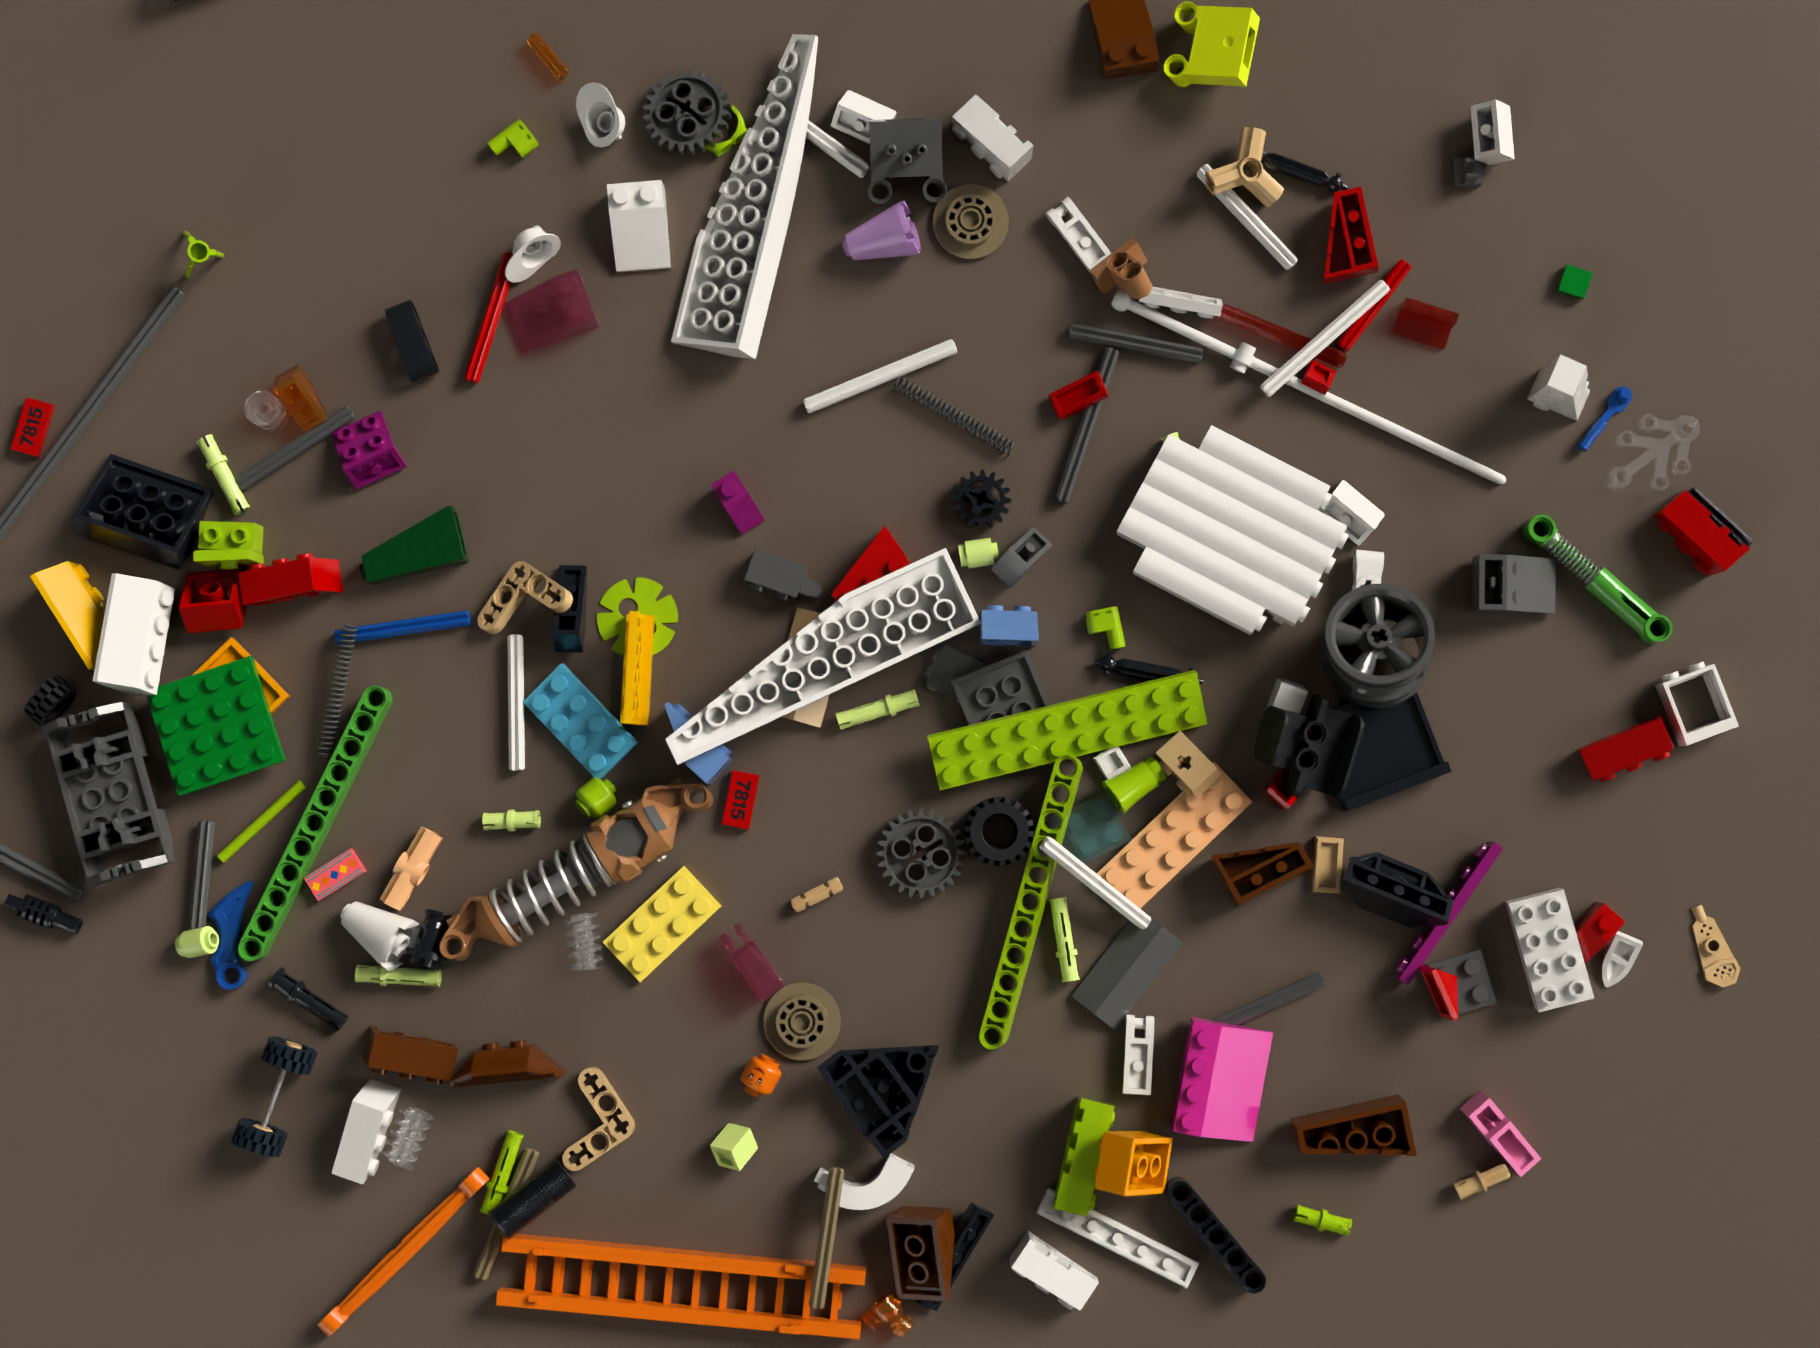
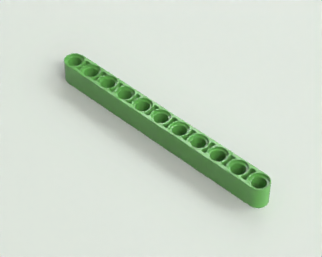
M370 686L364 691L239 943L238 953L244 960H260L268 955L305 881L304 877L308 875L392 705L393 697L388 689ZM380 691L383 695V702L381 705L375 706L372 703V696ZM368 716L371 720V726L368 730L363 731L360 728V720ZM352 741L357 742L359 747L357 754L351 756L347 750L349 743ZM339 766H343L346 769V777L341 781L335 776V771ZM328 790L334 795L333 803L329 806L323 802V795ZM316 815L320 817L322 823L317 831L312 829L310 823L311 819ZM303 840L309 845V851L304 856L298 850V846ZM289 866L295 867L297 872L295 879L292 881L286 876V870ZM278 890L284 895V902L280 906L274 901V894ZM265 915L272 921L271 928L268 931L261 925L262 918ZM251 941H255L259 945V952L256 956L249 951Z

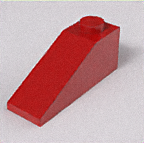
M1595 902L1574 926L1584 963H1587L1602 949L1626 922L1605 903Z

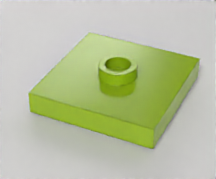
M249 548L195 550L193 552V561L207 567H221L224 570L238 569V566L264 564V555Z

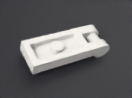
M1069 197L1062 200L1059 207L1056 209L1051 208L1045 213L1048 220L1056 227L1088 271L1112 254ZM1068 213L1072 219L1064 223L1061 218Z
M1126 1014L1123 1094L1151 1095L1154 1016L1135 1018V1015ZM1135 1029H1144V1038L1134 1037Z

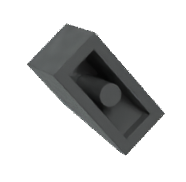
M1033 526L1004 553L991 570L1011 588L1053 545Z

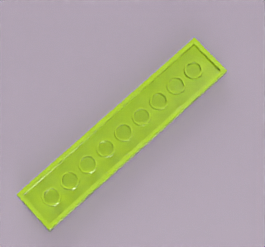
M1195 670L927 735L938 787L939 790H944L1053 763L1062 755L1078 757L1207 725V719L1198 675Z

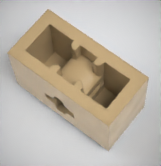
M1181 731L1156 752L1164 773L1167 776L1172 773L1178 779L1176 782L1177 786L1186 795L1191 792L1196 799L1221 777L1218 768ZM1182 765H1191V768L1187 770L1185 767L1182 768Z

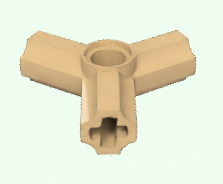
M1255 127L1241 128L1236 161L1205 172L1204 181L1211 195L1243 185L1266 207H1270L1280 198L1284 188L1263 169L1261 163L1266 131ZM1244 164L1250 169L1249 177L1243 172Z

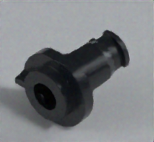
M425 909L426 917L420 926L415 947H406L404 955L410 957L409 963L412 965L438 971L440 965L445 966L448 962V958L444 957L440 952V942L448 930L446 920L452 916L443 915L444 913L440 911Z

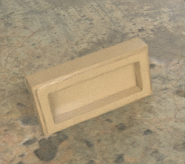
M1315 836L1311 892L1341 893L1344 838Z

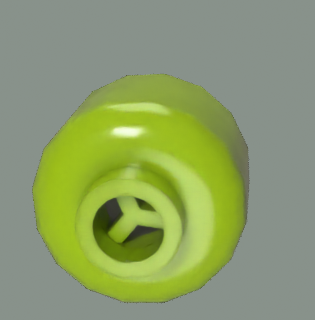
M594 777L576 791L577 800L575 804L587 818L591 816L600 818L615 806L616 797L614 793L617 790L608 779L602 781Z

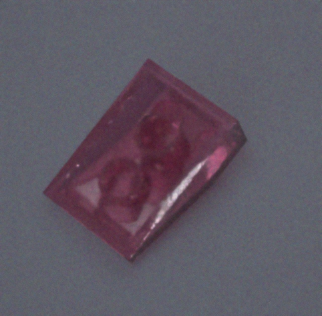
M578 269L553 277L504 303L523 354L600 326Z

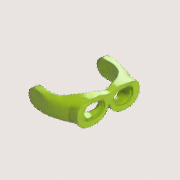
M733 104L731 105V112L738 118V127L734 135L725 142L715 143V147L709 143L705 144L706 149L715 153L717 157L727 153L733 144L741 142L747 132L744 119Z

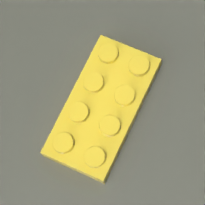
M683 866L610 934L603 943L639 982H642L722 905Z

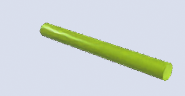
M298 780L219 852L217 857L225 863L304 791L306 786Z

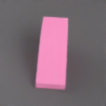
M1481 1090L1459 1108L1518 1176L1522 1177L1541 1160L1540 1156L1512 1122L1503 1115L1493 1101Z

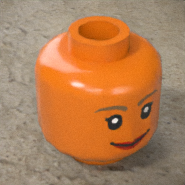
M760 1054L759 1057H751L740 1076L741 1081L746 1085L744 1090L757 1098L760 1094L770 1095L782 1075L781 1070L778 1068L780 1064L764 1054Z

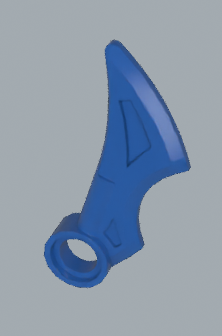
M248 881L227 894L208 915L215 923L219 934L217 950L210 960L216 971L218 984L228 990L242 987L247 980V970L241 963H238V946L242 915L249 894L254 886L253 881ZM229 968H235L239 975L238 980L233 984L228 983L225 979V972Z

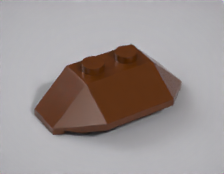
M527 1040L510 1041V1046L499 1047V1042L482 1044V1049L475 1051L449 1082L450 1088L559 1078L565 1075V1069L537 1045H527Z

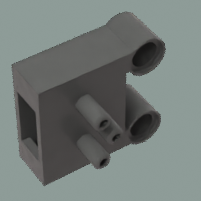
M941 118L869 120L871 180L868 184L867 192L871 201L876 204H883L891 198V184L885 178L928 176L922 182L921 187L922 193L927 200L939 202L944 199L947 187L943 180ZM934 181L939 182L942 186L941 192L935 196L928 194L926 190L928 184ZM878 183L886 185V195L883 197L874 196L872 193L874 185Z

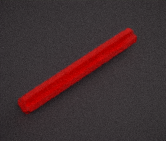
M505 252L502 256L468 362L464 379L472 383H479L509 291L511 281L505 276V268L513 253Z

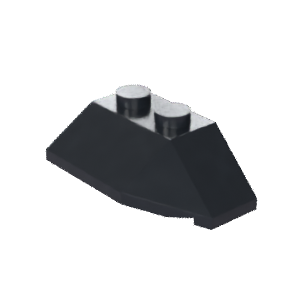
M1379 852L1349 858L1342 883L1358 907L1409 928L1448 924L1454 900L1449 895H1446L1443 888L1429 873Z

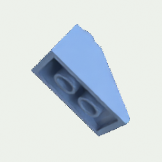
M988 605L987 610H981L980 645L1035 647L1039 641L1037 612L1031 611V607L1015 606L1014 611H1003V606Z

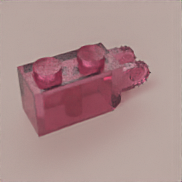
M738 923L734 928L737 935L745 943L744 947L737 950L731 938L725 933L720 936V939L730 952L731 960L762 1003L783 988L786 983L755 940H751L741 924Z

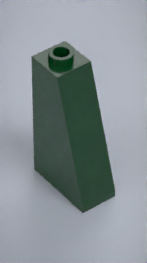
M452 505L447 506L361 555L363 563L359 564L363 580L367 579V583L376 585L469 562L457 509Z

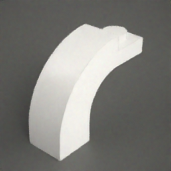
M891 1153L888 1155L880 1172L874 1178L861 1183L849 1182L843 1179L839 1206L852 1210H867L884 1205L896 1197L906 1186L914 1171V1165ZM820 1167L814 1181L818 1183L817 1187L820 1190L826 1192L829 1171Z

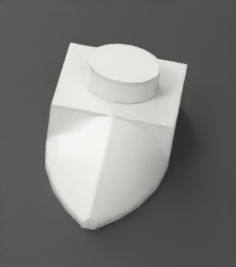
M1619 931L1612 937L1604 953L1605 958L1602 964V978L1605 987L1608 988L1615 985L1628 974L1643 946L1641 940Z

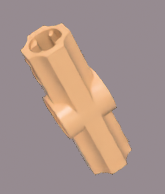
M420 827L408 850L403 852L393 869L394 874L380 897L381 901L399 911L403 909L415 886H418L427 874L430 867L429 862L443 839L441 836L425 827Z

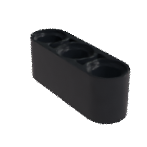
M408 300L385 309L387 320L413 383L439 373L437 362L413 302Z

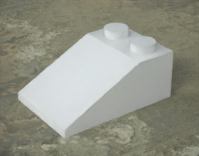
M662 180L607 184L616 272L671 268L666 195Z

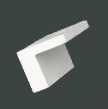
M848 90L837 104L831 127L870 144L869 120L894 119L897 112Z
M1342 480L1331 494L1332 497L1325 510L1319 507L1318 511L1347 525L1345 533L1349 534L1348 538L1360 546L1375 530L1385 514L1345 480Z

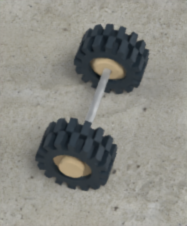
M275 1036L269 1037L261 1059L269 1065L282 1069L262 1123L258 1120L239 1119L231 1140L234 1145L244 1148L248 1152L252 1151L254 1154H262L266 1157L275 1158L281 1155L287 1133L276 1126H270L268 1121L286 1072L292 1071L296 1074L309 1075L317 1056L316 1050L307 1045L299 1044V1042H293L290 1039Z

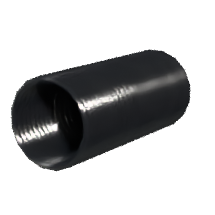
M554 1159L550 1165L545 1166L541 1172L536 1173L535 1176L530 1178V1181L527 1180V1183L516 1189L509 1197L504 1198L500 1204L495 1205L488 1213L505 1236L511 1239L517 1232H520V1230L529 1225L531 1221L536 1220L540 1214L545 1213V1210L553 1206V1203L556 1204L563 1196L570 1193L574 1187L576 1188V1184L559 1161Z

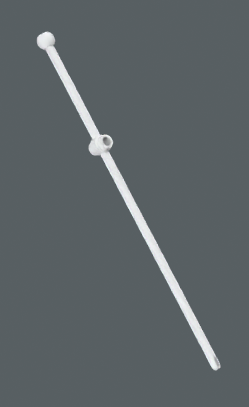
M1123 290L1116 292L1111 303L1117 311L1130 310L1231 358L1233 361L1230 368L1245 374L1247 367H1250L1270 377L1278 370V368L1253 356L1256 351L1255 347L1241 342L1238 349L1132 300ZM1293 376L1285 383L1500 485L1506 482L1504 475L1329 392L1323 395L1302 384V379Z

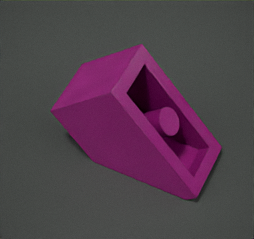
M734 470L711 484L742 535L765 521Z

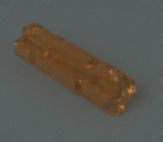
M538 33L532 34L527 39L530 48L536 51V55L549 70H552L554 76L559 81L564 80L570 74L568 67L561 62L560 58Z

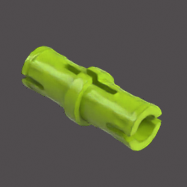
M1299 1204L1296 1205L1295 1210L1297 1212L1293 1213V1222L1316 1227L1317 1231L1323 1232L1328 1230L1347 1237L1349 1236L1350 1230L1348 1228L1351 1229L1352 1219L1329 1214L1328 1210L1325 1209L1318 1211L1300 1206Z

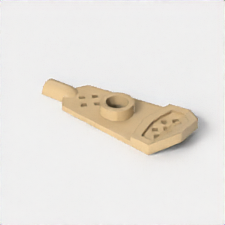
M1702 904L1691 908L1696 919L1692 928L1705 980L1722 988L1735 984L1741 968L1730 951L1714 918L1706 916ZM1712 940L1716 941L1718 945L1715 951H1711L1708 947L1709 942Z

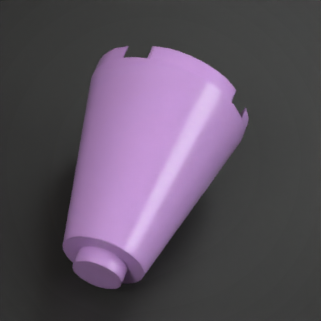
M906 202L896 203L845 235L846 240L842 241L846 256H851L853 260H866L920 254L921 246L915 223L911 222L910 217H906V215L911 214Z

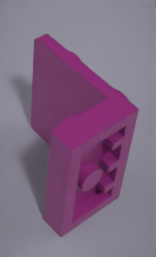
M381 411L375 412L332 433L343 470L357 490L407 467L404 458L393 443L385 417Z

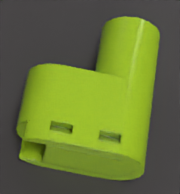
M519 118L487 142L496 156L512 145L522 158L539 145L538 141Z
M1118 606L1086 612L1087 618H1085L1088 635L1106 632L1110 650L1126 647Z

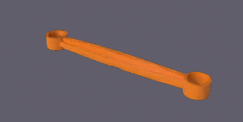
M476 1167L452 1193L402 1238L401 1243L395 1249L390 1250L343 1301L319 1322L317 1326L328 1338L423 1247L468 1198L490 1179L479 1167Z

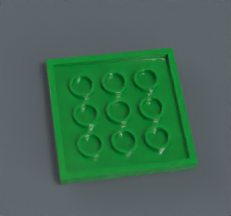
M252 656L159 686L157 695H146L178 796H184L286 761Z

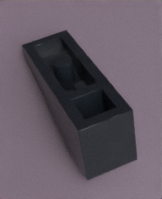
M559 565L557 583L570 591L573 596V602L571 607L563 613L554 611L552 639L555 652L583 653L586 625L587 566ZM556 594L555 600L559 602L561 597Z

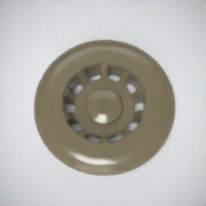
M964 184L949 190L944 199L937 203L933 214V229L939 243L949 253L964 259H977L994 252L1004 241L1009 226L1008 212L1002 199L991 189L977 184ZM950 215H955V219L949 220ZM987 220L992 221V226L987 225ZM956 226L957 230L953 232L951 227ZM986 230L987 234L982 236L981 233ZM960 234L965 235V236H966V239H963V238L959 237V235H960ZM977 236L976 240H970V237Z
M799 982L781 988L772 996L764 1012L763 1025L769 1043L781 1055L794 1060H810L827 1052L835 1043L840 1031L841 1017L837 1003L826 990L815 984ZM799 1000H806V1005H799ZM794 1002L795 1007L789 1009L787 1005ZM813 1003L818 1008L816 1010H813L810 1007V1004ZM783 1011L787 1013L785 1019L781 1018ZM819 1012L822 1013L823 1020L818 1019L817 1014ZM781 1024H785V1031H782ZM818 1025H823L822 1032L817 1031ZM790 1034L791 1036H793V1041L790 1040L786 1035ZM812 1035H815L817 1037L813 1041H810L809 1037ZM804 1039L805 1043H798L797 1040Z

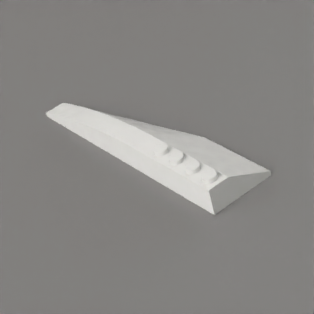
M792 35L778 64L780 69L778 75L774 80L770 81L767 88L769 94L763 106L759 105L755 113L757 119L753 127L748 128L730 166L732 172L728 180L722 183L718 191L721 193L715 207L711 206L707 215L709 221L705 229H701L696 238L671 342L674 344L732 357L756 359L790 220L804 151L818 46V37L816 35Z

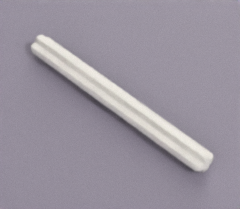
M1383 280L1375 283L1260 386L1262 392L1268 397L1272 396L1385 296L1390 290L1388 285Z
M949 339L805 398L803 403L806 411L813 413L896 379L898 376L901 377L956 354L957 347L954 341Z

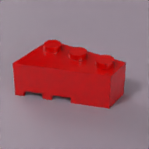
M1361 186L1334 192L1324 285L1378 273L1379 265Z
M1684 490L1677 493L1653 514L1657 519V526L1676 540L1674 542L1676 547L1694 560L1693 565L1701 574L1711 576L1726 571L1747 553L1750 548L1745 543L1741 546L1737 545L1728 536L1731 531L1725 525L1720 529L1709 517L1711 513L1690 493Z
M886 526L882 528L832 592V597L835 601H838L846 593L911 564Z
M312 553L296 555V560L289 561L287 558L273 560L272 565L266 567L265 564L249 565V570L238 572L242 604L261 606L292 601V598L307 595L309 598L316 597L321 592H344L339 560L314 558Z

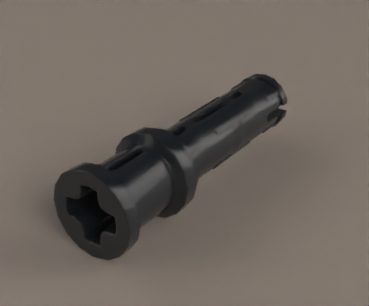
M283 967L275 973L268 983V989H275L287 997L289 1003L296 1002L337 1031L343 1027L349 1018L348 1015L307 989L304 981H297L285 973Z

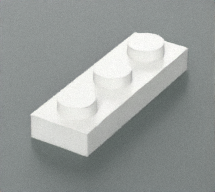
M1152 287L1151 292L1147 296L1139 299V302H1144L1143 305L1149 308L1157 309L1160 306L1170 307V310L1176 313L1183 314L1186 311L1197 312V315L1203 318L1220 317L1222 310V299Z

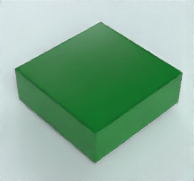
M1566 264L1556 292L1583 300L1593 272Z

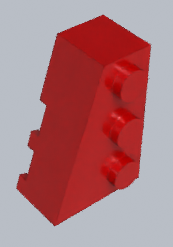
M1659 714L1650 721L1640 725H1633L1627 730L1580 748V752L1592 780L1600 779L1602 783L1617 777L1615 772L1626 768L1627 772H1631L1643 767L1642 762L1653 758L1654 762L1669 757V751L1674 750V743L1661 714Z

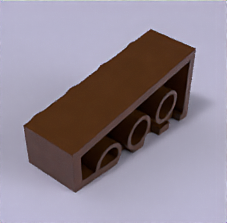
M1399 1094L1290 1118L1295 1145L1302 1154L1338 1155L1339 1153H1349L1353 1155L1381 1154L1382 1156H1393V1154L1417 1156L1407 1105Z

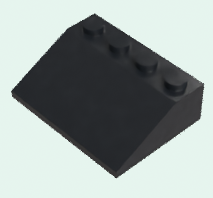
M110 454L73 515L76 533L90 540L181 570L194 546L199 532V524L204 519L213 495V489Z

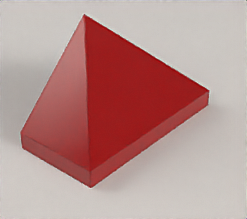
M1426 965L1420 966L1419 969L1440 1016L1452 1021L1458 1019L1457 976Z

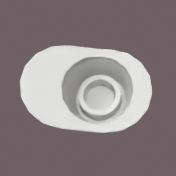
M595 82L585 84L579 90L576 97L577 113L589 142L596 147L603 148L622 138L621 134L625 128V116L615 105L610 92L605 86Z
M539 225L518 234L514 240L513 256L505 268L506 278L514 283L524 281L532 276L541 266L557 254L561 246L559 237L554 234H547Z

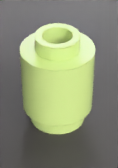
M991 538L965 541V544L958 545L961 567L976 568L994 565V559H999L997 542L991 543Z
M210 926L187 930L176 938L175 948L180 956L187 958L212 954L217 950L219 936Z

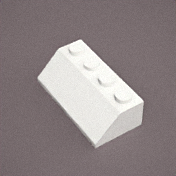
M117 573L111 575L93 682L128 695H157L174 599V588L156 580Z

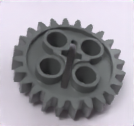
M690 68L688 75H684L682 69H679L678 77H674L669 72V80L667 82L659 78L660 88L651 86L654 96L646 95L649 105L643 106L645 113H647V115L643 116L645 124H648L645 128L649 134H652L653 142L659 141V146L662 150L668 146L671 154H674L679 149L681 156H684L686 150L690 149L692 155L695 156L696 148L699 147L705 153V144L709 143L715 147L713 138L723 139L720 129H729L727 122L724 121L731 119V114L727 111L731 109V104L727 101L729 98L727 92L722 91L723 86L721 82L715 83L713 75L706 79L703 70L697 76H695L693 68ZM682 92H690L687 97H679ZM669 99H672V100H674L678 105H676V104H674V103H672V102H669L668 100H669ZM704 106H712L709 111L700 112ZM666 113H674L671 118L663 119ZM697 120L706 123V125H701ZM695 127L692 133H684L687 128Z
M922 808L919 809L918 816H914L912 811L908 810L907 819L898 814L900 823L888 822L892 828L891 832L882 830L887 839L886 841H878V844L884 847L883 851L876 852V855L884 857V861L880 862L878 866L887 867L888 870L882 876L887 877L891 875L893 878L889 885L892 886L898 882L900 884L899 893L908 888L909 897H912L916 890L919 891L920 898H923L925 891L929 890L931 896L934 897V888L938 887L942 892H945L943 885L945 882L954 885L951 879L952 874L956 876L961 875L956 870V866L965 865L958 858L966 854V851L959 850L958 846L965 841L956 840L955 836L959 834L960 829L951 831L950 827L953 821L951 820L944 824L943 813L936 819L932 809L928 816H924ZM923 826H929L934 830V838L929 842H923L918 837V831ZM939 839L943 840L941 845L927 852L926 860L923 861L921 858H917L904 867L900 866V862L917 852L915 847L920 845L921 848H926ZM900 840H905L910 844V852L906 856H899L895 853L894 846ZM937 850H943L948 854V861L943 866L935 865L932 860L933 853ZM914 864L921 865L925 871L924 876L919 880L912 879L908 874L909 868Z

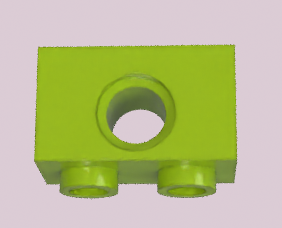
M200 521L198 549L249 548L262 554L264 527L257 523Z

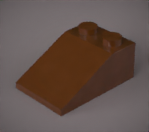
M1088 0L1103 80L1156 71L1160 60L1145 0Z
M901 1206L886 1217L897 1299L947 1302L950 1297L955 1237L951 1208Z

